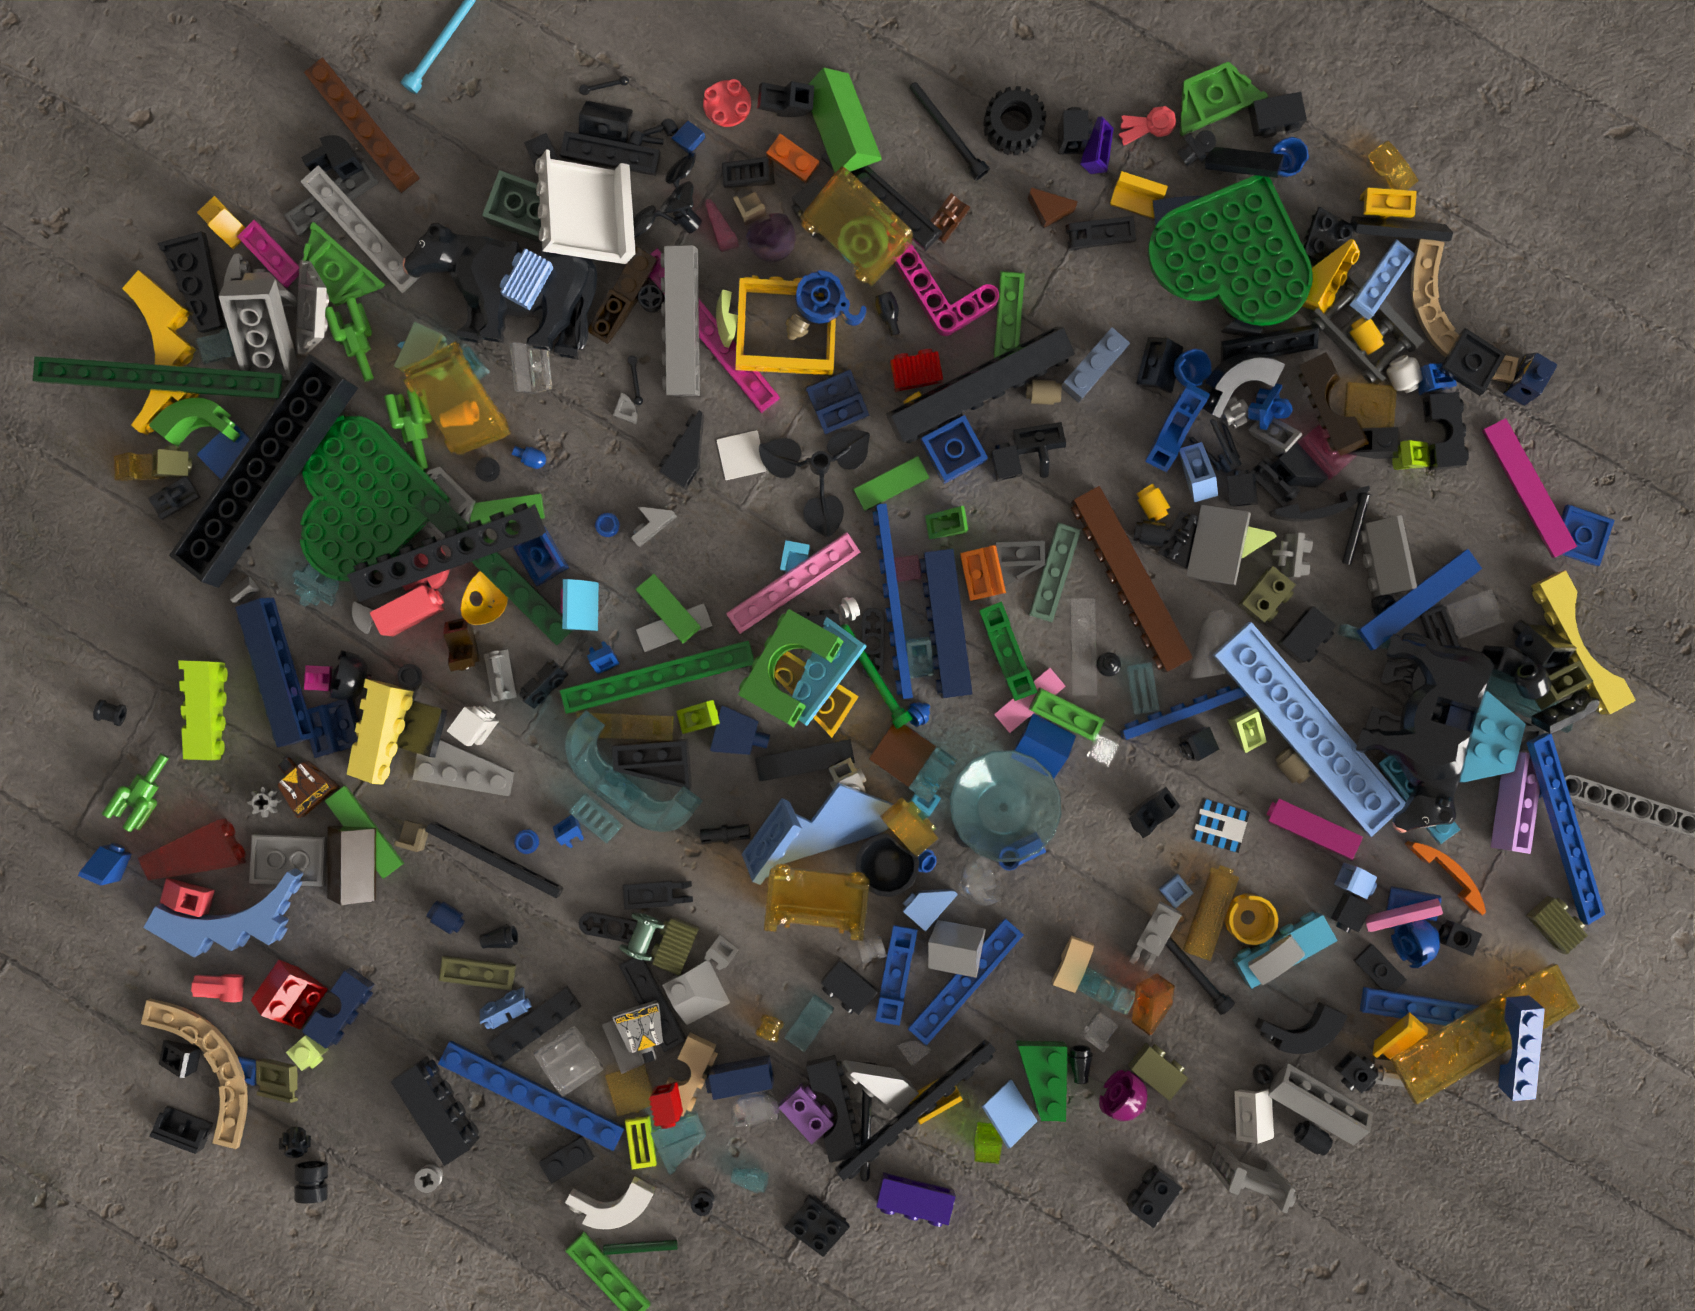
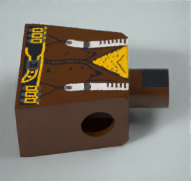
M288 757L278 765L286 775L277 784L278 788L297 818L308 815L340 787L310 761L302 762L297 766Z

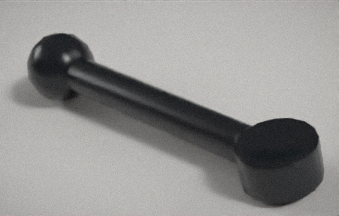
M622 76L618 80L592 86L583 84L580 86L579 91L582 95H588L589 91L619 84L626 86L629 83V79L626 76Z
M635 356L628 357V363L631 365L635 391L634 404L641 405L643 398L640 397L636 370L638 360Z

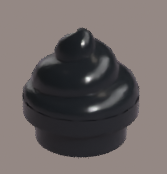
M1388 594L1376 596L1371 600L1373 613L1377 616L1396 601Z
M1106 652L1098 657L1096 667L1100 674L1110 677L1119 672L1121 661L1116 654Z

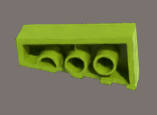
M178 660L179 669H184V680L179 681L180 691H183L185 695V701L181 705V715L186 720V725L182 727L183 759L221 760V755H223L225 749L224 741H222V731H224L226 720L223 716V706L226 705L227 695L224 692V682L227 681L228 677L225 663Z

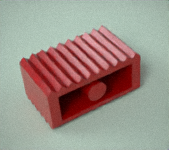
M923 349L918 351V355L915 356L901 353L895 355L894 359L890 360L895 392L943 383L938 351L932 352V349Z
M673 1082L655 1086L648 1099L651 1101L649 1105L652 1106L650 1110L653 1111L651 1115L654 1116L652 1120L655 1121L653 1125L661 1126V1129L674 1127L683 1112L678 1083Z

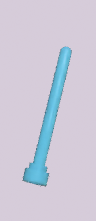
M464 0L414 72L405 74L400 83L407 90L414 94L419 92L423 81L421 78L476 0Z

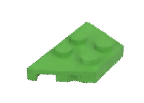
M1230 62L1186 79L1182 83L1180 135H1186L1250 107L1253 101L1266 99L1268 95L1265 91L1261 92L1252 85V81L1247 76L1240 74L1237 68Z
M314 222L311 224V234L308 243L305 244L303 260L311 261L327 288L326 292L328 293L329 300L335 306L385 286L383 282Z

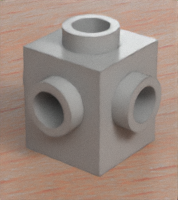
M851 758L828 768L833 777V781L829 782L833 790L838 783L866 793L863 783L867 780L861 768L856 770Z

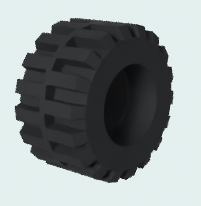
M1016 86L1015 90L1007 87L1004 93L1000 90L996 93L995 98H991L987 106L983 126H985L984 133L985 136L988 135L987 141L989 144H995L994 149L997 151L1000 148L1004 149L1003 154L1008 155L1009 151H1013V155H1019L1021 150L1023 153H1026L1030 147L1034 148L1037 145L1038 140L1042 136L1046 124V111H1043L1044 103L1043 101L1038 102L1039 96L1036 93L1032 96L1030 94L1031 90L1028 88L1025 91H1021V86ZM1009 111H1018L1027 118L1029 125L1021 131H1011L1003 125L1001 116Z

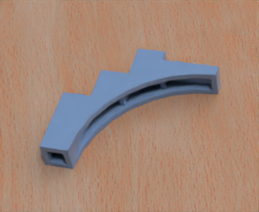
M297 868L286 872L277 887L261 902L237 913L196 917L174 911L164 904L154 907L143 928L192 957L206 953L211 948L213 942L233 951L240 946L243 947L249 940L250 935L270 945L277 940L280 941L287 931L285 925L289 919L284 917L283 914H285L291 904L288 900L292 893L295 894L301 887L302 881L300 879L304 872Z

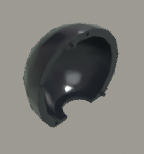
M883 833L871 837L862 845L856 856L855 869L859 881L868 891L877 896L892 897L905 892L913 885L919 871V859L899 845L890 835Z

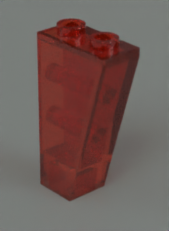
M225 818L216 820L139 857L138 860L147 880H154L242 865L246 863L244 858L246 853L243 846L236 841L234 836L236 832L232 823Z

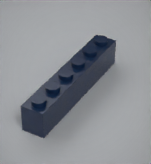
M954 550L924 552V558L919 560L921 573H926L927 583H923L924 597H929L930 607H926L927 621H932L933 631H929L931 646L935 645L936 655H932L934 670H939L940 679L935 680L937 694H942V698L973 695Z
M274 597L259 598L235 607L245 638L244 642L251 658V666L258 682V689L264 702L265 713L272 729V737L277 748L314 738V731Z

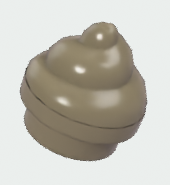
M793 313L791 318L788 317L785 322L787 326L786 332L788 333L787 338L794 340L797 337H803L808 333L810 323L803 317Z

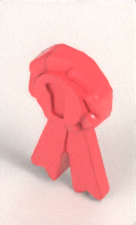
M1161 106L1153 108L1147 117L1123 115L1121 129H1130L1119 134V137L1123 140V146L1149 132L1156 137L1169 135L1176 126L1175 113L1168 107Z

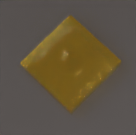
M1348 382L1346 384L1344 416H1355L1362 428L1394 427L1397 391L1393 386Z

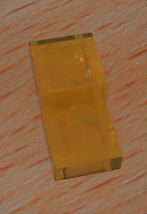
M1385 141L1367 155L1378 175L1385 177L1391 189L1408 190L1419 181L1406 160L1390 141Z

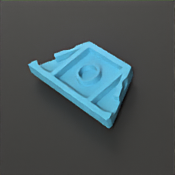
M1488 691L1486 692L1480 713L1474 712L1470 728L1472 739L1466 755L1465 768L1459 782H1468L1515 771L1526 723Z

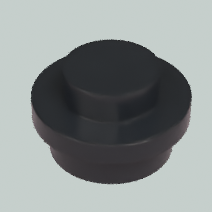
M482 458L476 464V475L482 481L492 482L498 478L500 466L493 458Z
M414 664L403 665L397 674L398 682L405 688L418 686L422 681L420 668Z

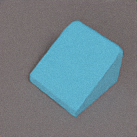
M921 784L905 806V809L924 822L931 815L941 797Z

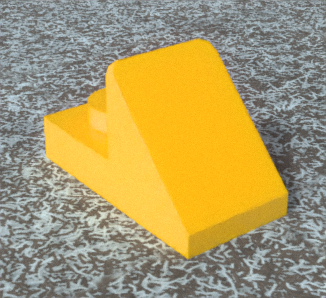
M213 196L197 213L223 241L234 249L241 242L237 236L246 227L218 198Z

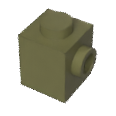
M165 446V450L157 449L153 451L152 476L170 478L188 476L192 469V460L188 458V451H180L181 447Z

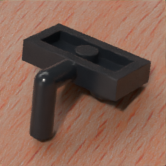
M1062 422L1013 430L1018 455L1038 452L1040 460L1039 475L1042 478H1047L1049 476L1050 463L1047 450L1066 447Z

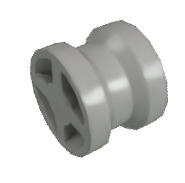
M426 1164L415 1175L414 1182L416 1188L424 1193L434 1191L443 1179V1172L436 1164Z

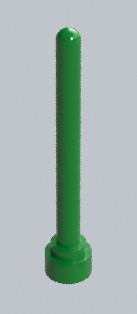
M842 624L840 626L841 628H843L855 637L854 633L847 624ZM863 651L858 660L892 712L891 717L893 720L891 721L895 728L898 729L913 718L908 711L899 707L871 660Z

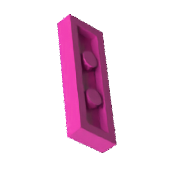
M253 220L237 236L286 288L299 276V265L257 221Z

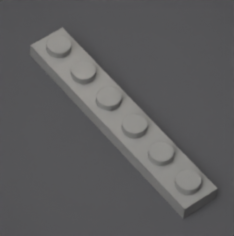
M319 165L300 181L402 293L420 278L411 277L404 272V258Z

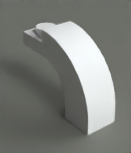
M634 1176L626 1193L615 1201L600 1202L573 1188L565 1203L569 1205V1209L573 1212L586 1214L582 1224L596 1229H614L635 1220L649 1204L656 1187Z

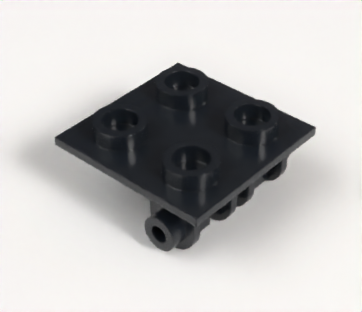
M1318 207L1316 213L1312 215V222L1307 230L1309 235L1305 236L1307 242L1304 244V249L1309 260L1312 257L1320 262L1350 240L1354 232L1350 223Z
M1180 511L1170 529L1168 543H1163V547L1160 548L1158 554L1188 569L1198 517L1192 513L1187 514Z
M809 1194L804 1200L803 1206L784 1228L824 1257L850 1226L846 1222L847 1218L842 1217L837 1212L834 1213L835 1209L833 1208L829 1211L828 1204L823 1206V1202L816 1195L812 1196Z

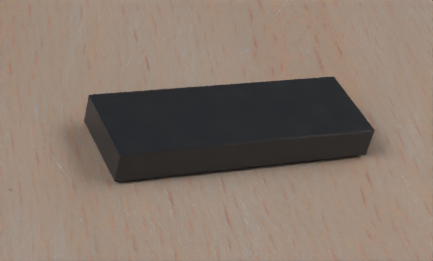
M1214 147L1207 156L1205 169L1278 178L1284 161V155Z

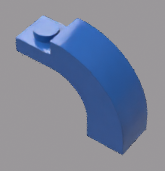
M1190 383L1186 385L1167 415L1145 462L1167 473L1176 459L1189 429L1207 402L1209 393Z

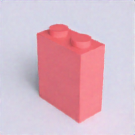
M422 585L370 612V615L380 635L393 637L444 611L442 606L444 599L438 590L435 591L433 588Z

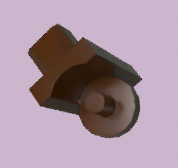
M950 193L931 219V222L942 231V235L938 240L945 244L970 210V206L961 202L952 193Z

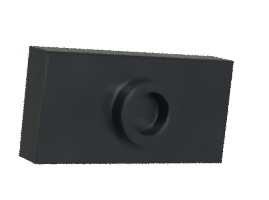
M1371 943L1353 960L1381 990L1395 992L1407 980Z

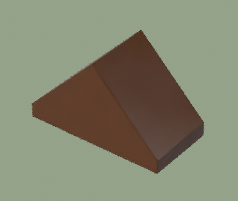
M1032 187L1027 198L1043 228L1074 213L1078 201Z

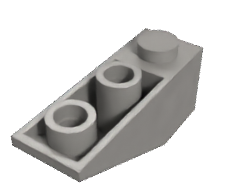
M848 1060L843 1062L848 1071L846 1076L854 1084L861 1083L863 1085L862 1089L871 1098L874 1095L879 1098L877 1101L887 1111L891 1108L895 1113L899 1114L919 1094L912 1083L895 1068Z

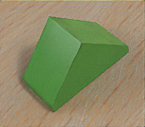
M964 506L925 516L929 539L966 534L968 531Z

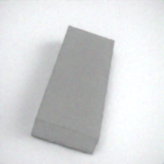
M704 603L687 609L688 613L701 626V629L697 632L713 626ZM662 620L636 629L644 652L679 640Z

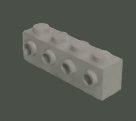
M1288 1063L1274 1075L1268 1094L1269 1097L1353 1146L1370 1133L1373 1112Z

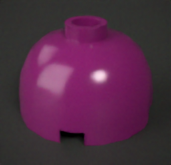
M1118 1070L1112 1074L1103 1086L1108 1089L1104 1096L1100 1095L1099 1107L1102 1113L1118 1121L1133 1120L1146 1108L1147 1089L1143 1081L1128 1070L1127 1072Z

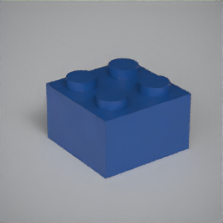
M965 415L922 437L920 441L943 485L985 463L988 459Z

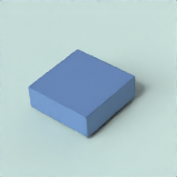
M1179 874L1174 875L1159 888V891L1173 908H1177L1194 894Z

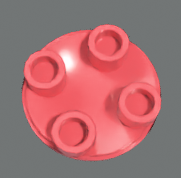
M736 79L719 81L705 90L703 99L704 112L709 120L716 125L722 127L736 126L749 115L751 110L750 94L741 85L740 81Z

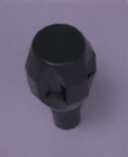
M891 291L875 296L878 315L885 322V325H888L890 335L899 334L900 331L897 324L899 307L895 296Z

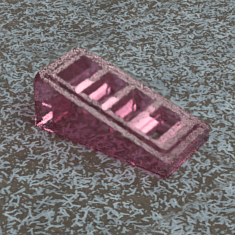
M711 199L706 200V208L720 251L725 252L739 247L737 237Z

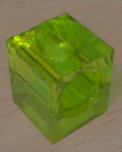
M977 1122L974 1141V1162L999 1164L1002 1138L992 1123Z

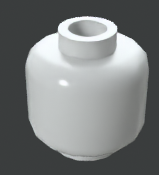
M1403 355L1389 363L1390 367L1386 373L1396 391L1404 390L1405 393H1409L1419 388L1418 383L1422 381L1423 376L1420 365L1414 357Z

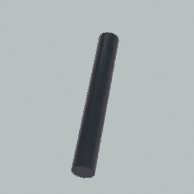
M1361 492L1342 560L1344 564L1351 565L1371 495L1366 492Z

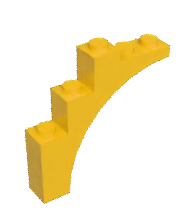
M138 270L122 289L136 302L147 321L153 339L155 365L181 367L187 365L193 359L196 349L175 331L186 324L187 317L190 315L189 311L149 276ZM150 390L143 409L131 426L138 432L148 435L155 431L149 424L162 410L177 401L197 398L199 394Z

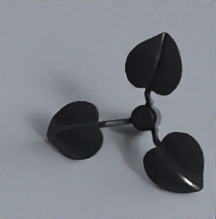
M695 152L681 158L668 170L665 181L667 184L673 183L676 189L663 202L660 210H656V207L651 205L641 210L633 218L634 238L646 232L652 226L657 216L671 221L675 226L679 224L689 234L693 233L701 225L702 219L692 210L694 185L690 181L679 185L680 180L685 178L694 166L697 155ZM672 212H673V215H674L675 217L673 218V217L667 215V213H672Z
M860 430L837 433L831 437L827 444V450L831 455L824 451H817L811 458H807L802 462H798L802 456L801 448L792 439L779 438L759 445L761 461L772 475L779 478H790L794 475L796 466L802 467L810 464V469L814 474L819 475L820 498H812L806 503L803 516L807 525L824 537H830L837 531L844 514L843 505L838 497H824V474L828 472L830 462L836 460L843 469L850 470L860 467L868 454L870 433Z

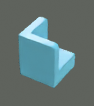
M785 540L780 570L788 572L807 559L810 545Z

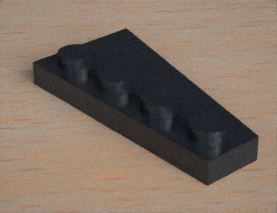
M200 231L159 242V248L164 252L167 258L166 263L174 273L177 280L176 285L186 299L185 304L198 332L205 333L225 328L206 233Z

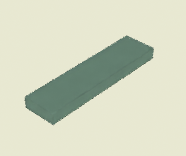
M1057 523L1029 616L1053 622L1081 529Z

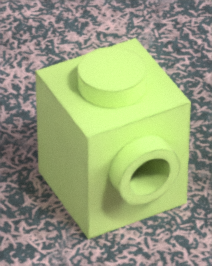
M305 1035L286 1053L303 1071L309 1066L313 1069L324 1060L322 1055L329 1049H325Z

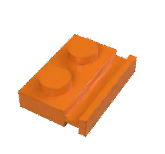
M996 545L960 553L970 601L1006 593Z

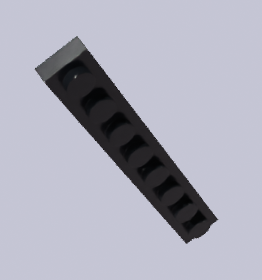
M986 1039L835 1167L841 1179L845 1181L847 1178H854L861 1171L860 1167L863 1164L874 1161L880 1155L879 1151L884 1146L894 1144L899 1138L898 1134L904 1129L909 1130L918 1122L917 1118L924 1112L925 1114L931 1112L937 1106L936 1102L943 1096L946 1098L951 1095L956 1089L955 1085L961 1080L966 1081L975 1073L974 1069L980 1064L985 1065L993 1058L992 1054L996 1051L993 1045Z

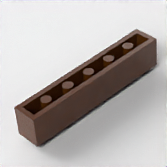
M323 57L304 71L305 75L401 193L420 179Z

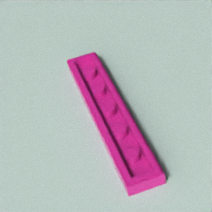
M1505 418L1482 430L1552 559L1577 547L1507 419Z

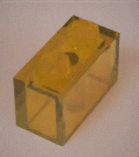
M901 797L880 817L906 847L918 857L938 839L937 835L933 832L936 827L927 817L922 820L918 815L921 810L912 800L907 803Z

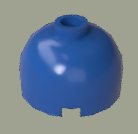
M1422 919L1391 928H1395V934L1391 935L1394 949L1403 961L1408 960L1412 963L1409 965L1411 968H1420L1437 956L1440 949L1439 933L1426 920Z

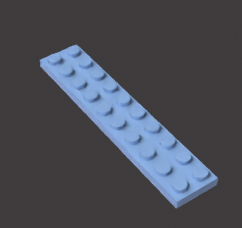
M1252 622L1245 624L1213 654V657L1368 836L1372 837L1397 812L1402 810L1406 804L1403 798L1367 756L1356 751L1357 745Z

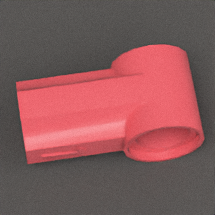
M195 975L191 992L193 997L219 998L223 1002H240L243 1000L244 975Z

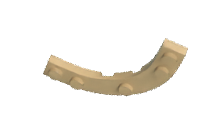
M1418 239L1411 271L1412 303L1418 322L1426 337L1446 358L1459 335L1454 331L1455 328L1445 312H1442L1438 300V272L1445 242ZM1505 355L1492 379L1506 383L1514 382L1519 358Z
M151 998L146 1000L141 1024L175 1033L191 1044L195 1043L204 1052V1057L210 1064L213 1072H216L220 1087H218L220 1110L213 1143L237 1149L240 1147L245 1126L248 1095L244 1071L233 1047L212 1023L199 1014L175 1004Z

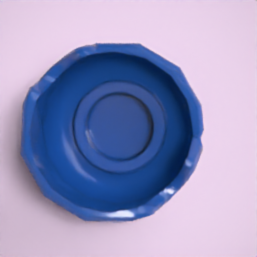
M1295 137L1282 139L1270 151V153L1284 155V161L1279 172V176L1290 177L1299 173L1305 162L1309 159L1306 144L1301 139Z
M1192 349L1183 352L1178 356L1173 367L1177 381L1184 387L1188 383L1196 387L1200 386L1212 373L1209 356L1202 349Z

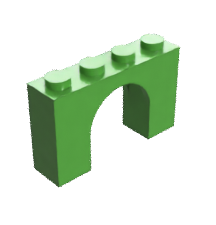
M788 609L786 613L780 616L777 622L778 627L774 634L767 638L763 653L754 660L752 664L753 670L749 677L744 678L741 682L738 695L794 728L806 706L778 688L774 677L777 661L787 651L802 648L832 663L844 641Z

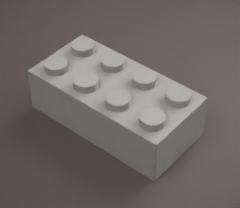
M276 279L225 281L219 294V300L240 371L280 373L283 375L282 380H291L296 372L298 361Z

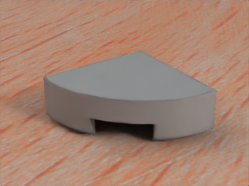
M621 393L613 416L636 425L638 420L636 406L627 395Z
M354 601L352 606L354 623L362 632L368 634L374 622L370 612L374 610Z

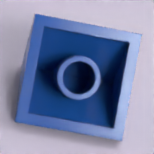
M546 527V532L542 536L513 546L536 587L569 569L568 564Z
M1033 713L1011 757L1054 779L1068 759L1076 735Z

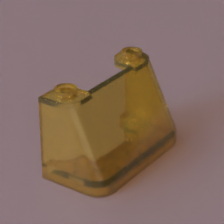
M843 166L831 177L800 216L803 228L810 234L814 231L824 236L854 265L856 270L854 275L863 284L867 282L871 287L912 245L913 233L909 227Z
M454 341L406 369L405 375L407 378L404 379V383L411 393L416 392L446 437L444 443L450 453L456 452L457 455H461L503 439L511 434V430L505 416L494 405L473 372L470 363L462 354L463 350L457 341Z
M777 864L774 868H771L769 873L764 930L776 932L777 926L784 923L785 928H789L790 923L839 928V933L844 934V930L850 932L851 940L863 941L870 881L861 872L847 874L790 868L786 864Z

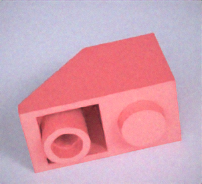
M166 878L160 903L174 911L200 917L209 914L215 890Z

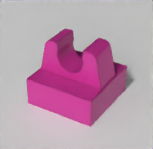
M305 665L304 690L329 691L332 680V667Z

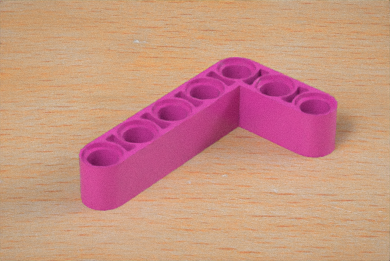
M895 227L887 231L888 239L898 237L901 240V244L893 246L888 241L886 252L939 335H952L996 306L999 292L991 284L981 286L950 305L905 232ZM905 257H910L914 260V264L909 267L904 266L901 260ZM922 277L927 281V284L924 287H918L915 285L914 280ZM983 293H990L994 300L986 303L982 300L981 295ZM936 298L939 300L940 305L932 308L927 304V300ZM968 305L973 309V313L971 315H964L960 308ZM948 318L952 321L953 325L950 328H944L940 325V320Z

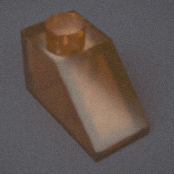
M1158 973L1138 983L1135 990L1132 1023L1149 1036L1152 1035L1173 1004L1175 986Z

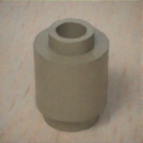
M1032 379L1031 384L1026 385V399H1030V404L1054 405V403H1060L1062 385L1061 383H1056L1055 380Z
M1290 747L1275 757V761L1278 763L1277 767L1291 783L1297 781L1300 784L1310 776L1308 773L1310 770L1309 766Z

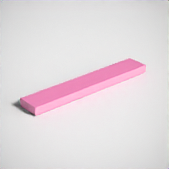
M845 532L726 614L741 634L861 552L848 532Z

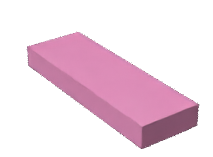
M1048 668L1034 680L1037 691L1040 687L1054 695L1066 687L1051 668ZM1036 693L1017 701L1011 699L994 714L1009 733L1035 713L1029 710V707Z
M1437 898L1367 916L1365 921L1368 932H1373L1443 914Z

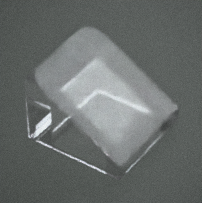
M1098 734L1087 756L1109 767L1119 744Z

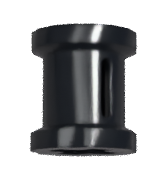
M100 699L95 705L93 718L96 721L106 720L113 722L116 726H121L127 714L126 705L120 704L117 706Z
M706 1187L697 1189L691 1201L692 1211L698 1216L709 1214L715 1201L713 1192ZM699 1198L707 1201L706 1206H703L702 1202H698Z

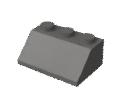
M1402 515L1363 524L1358 540L1364 547L1363 564L1365 568H1368L1370 576L1368 578V587L1370 592H1373L1374 597L1417 588Z

